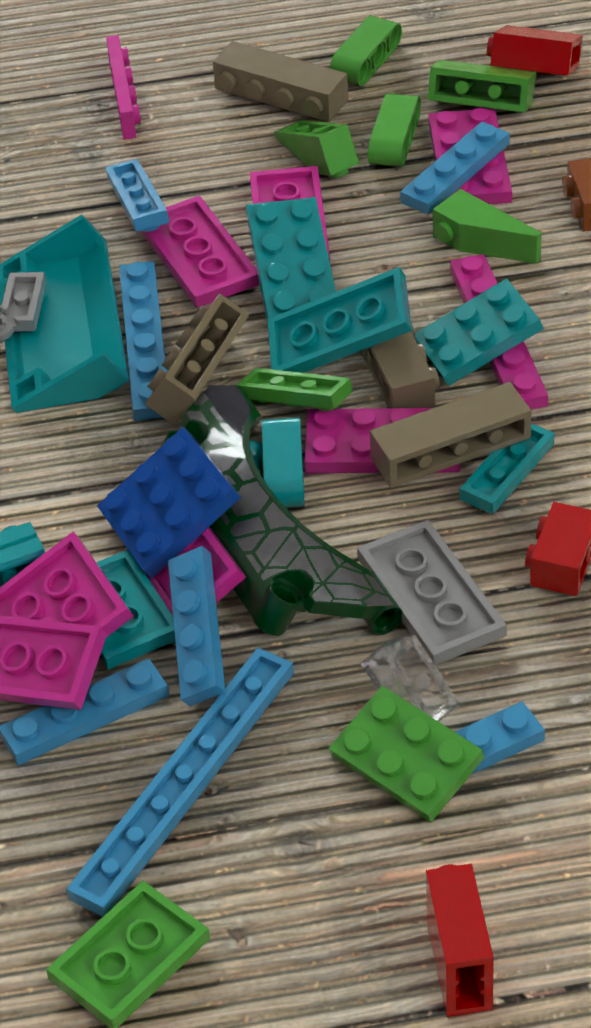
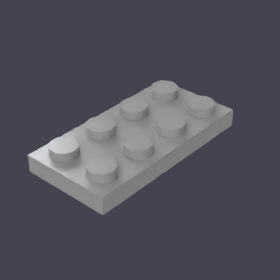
M428 519L357 547L358 560L363 567L378 576L402 609L403 624L433 666L507 636V624Z

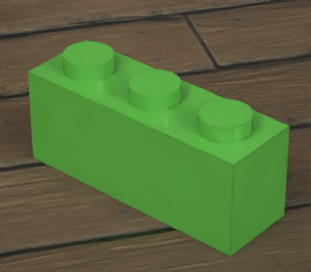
M438 60L430 67L428 100L525 113L533 105L536 72Z

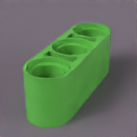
M369 15L335 52L330 63V69L347 73L348 83L364 86L398 47L402 36L401 24Z
M385 94L369 141V164L404 167L419 122L421 110L420 96Z

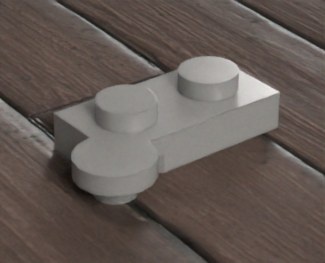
M45 272L9 273L1 305L0 341L10 338L14 331H36L47 284Z

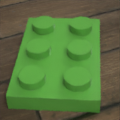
M383 685L328 748L332 757L430 823L485 758L482 749Z
M142 880L46 969L48 980L108 1027L118 1028L210 940L209 928Z

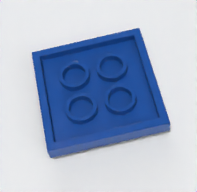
M182 427L151 457L139 465L116 489L111 491L97 507L142 570L153 578L168 565V560L178 556L234 505L241 496L196 439Z

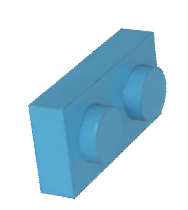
M523 701L455 731L483 750L485 758L472 774L545 741V729Z

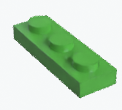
M255 368L237 384V386L243 389L250 400H255L257 403H283L289 407L308 406L316 407L322 411L334 410L353 392L350 378Z

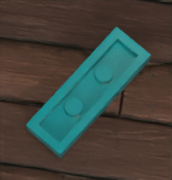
M531 423V438L493 451L461 486L460 500L493 515L554 445L555 433Z

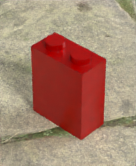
M506 25L494 32L493 37H489L487 56L491 57L490 66L569 76L579 68L583 35Z
M472 863L464 865L448 864L436 869L426 870L427 926L446 1016L493 1010L494 957Z

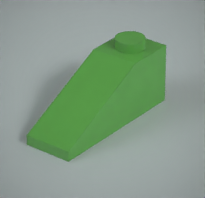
M300 120L274 131L276 139L307 167L318 166L319 174L327 175L330 179L348 174V168L359 164L350 131L346 124Z
M462 189L433 209V237L458 251L535 264L541 260V232Z

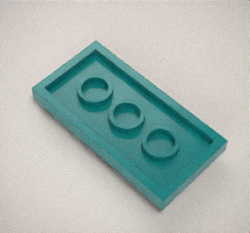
M316 197L246 204V218L267 325L268 319L336 292Z
M394 268L269 318L268 331L271 369L305 373L411 332L412 325L406 275L401 268Z

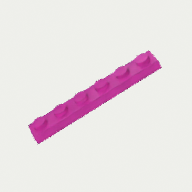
M484 254L450 260V273L463 303L498 284ZM524 341L490 361L499 385L511 382L531 410L548 406V393Z

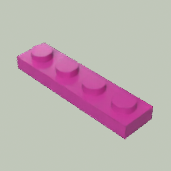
M119 35L107 36L109 64L123 140L136 138L135 125L141 124L128 49L127 47L121 48Z

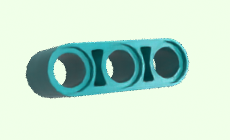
M300 417L262 420L264 481L286 508L305 507Z

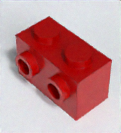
M553 501L548 516H541L536 532V539L538 541L536 545L530 544L528 547L525 568L530 569V586L578 596L591 562V510Z

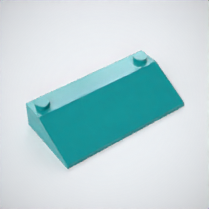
M82 214L0 264V305H2L9 273L45 272L47 281L36 331H14L10 338L4 340L11 405L16 413L99 399L109 392L117 390L129 381L107 241Z

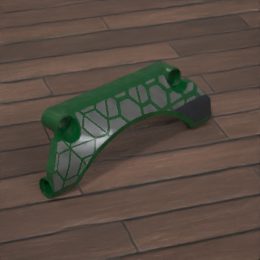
M210 385L185 412L179 424L181 428L184 427L196 439L241 496L209 528H211L246 576L233 589L252 616L254 624L265 633L280 636L286 632L297 611L306 612L307 610L308 613L364 619L372 632L377 635H385L392 632L402 622V609L378 576L327 544L305 527L277 499L263 480L253 460L249 440L250 431L260 423L262 416L246 393L237 385ZM178 431L168 432L161 446Z

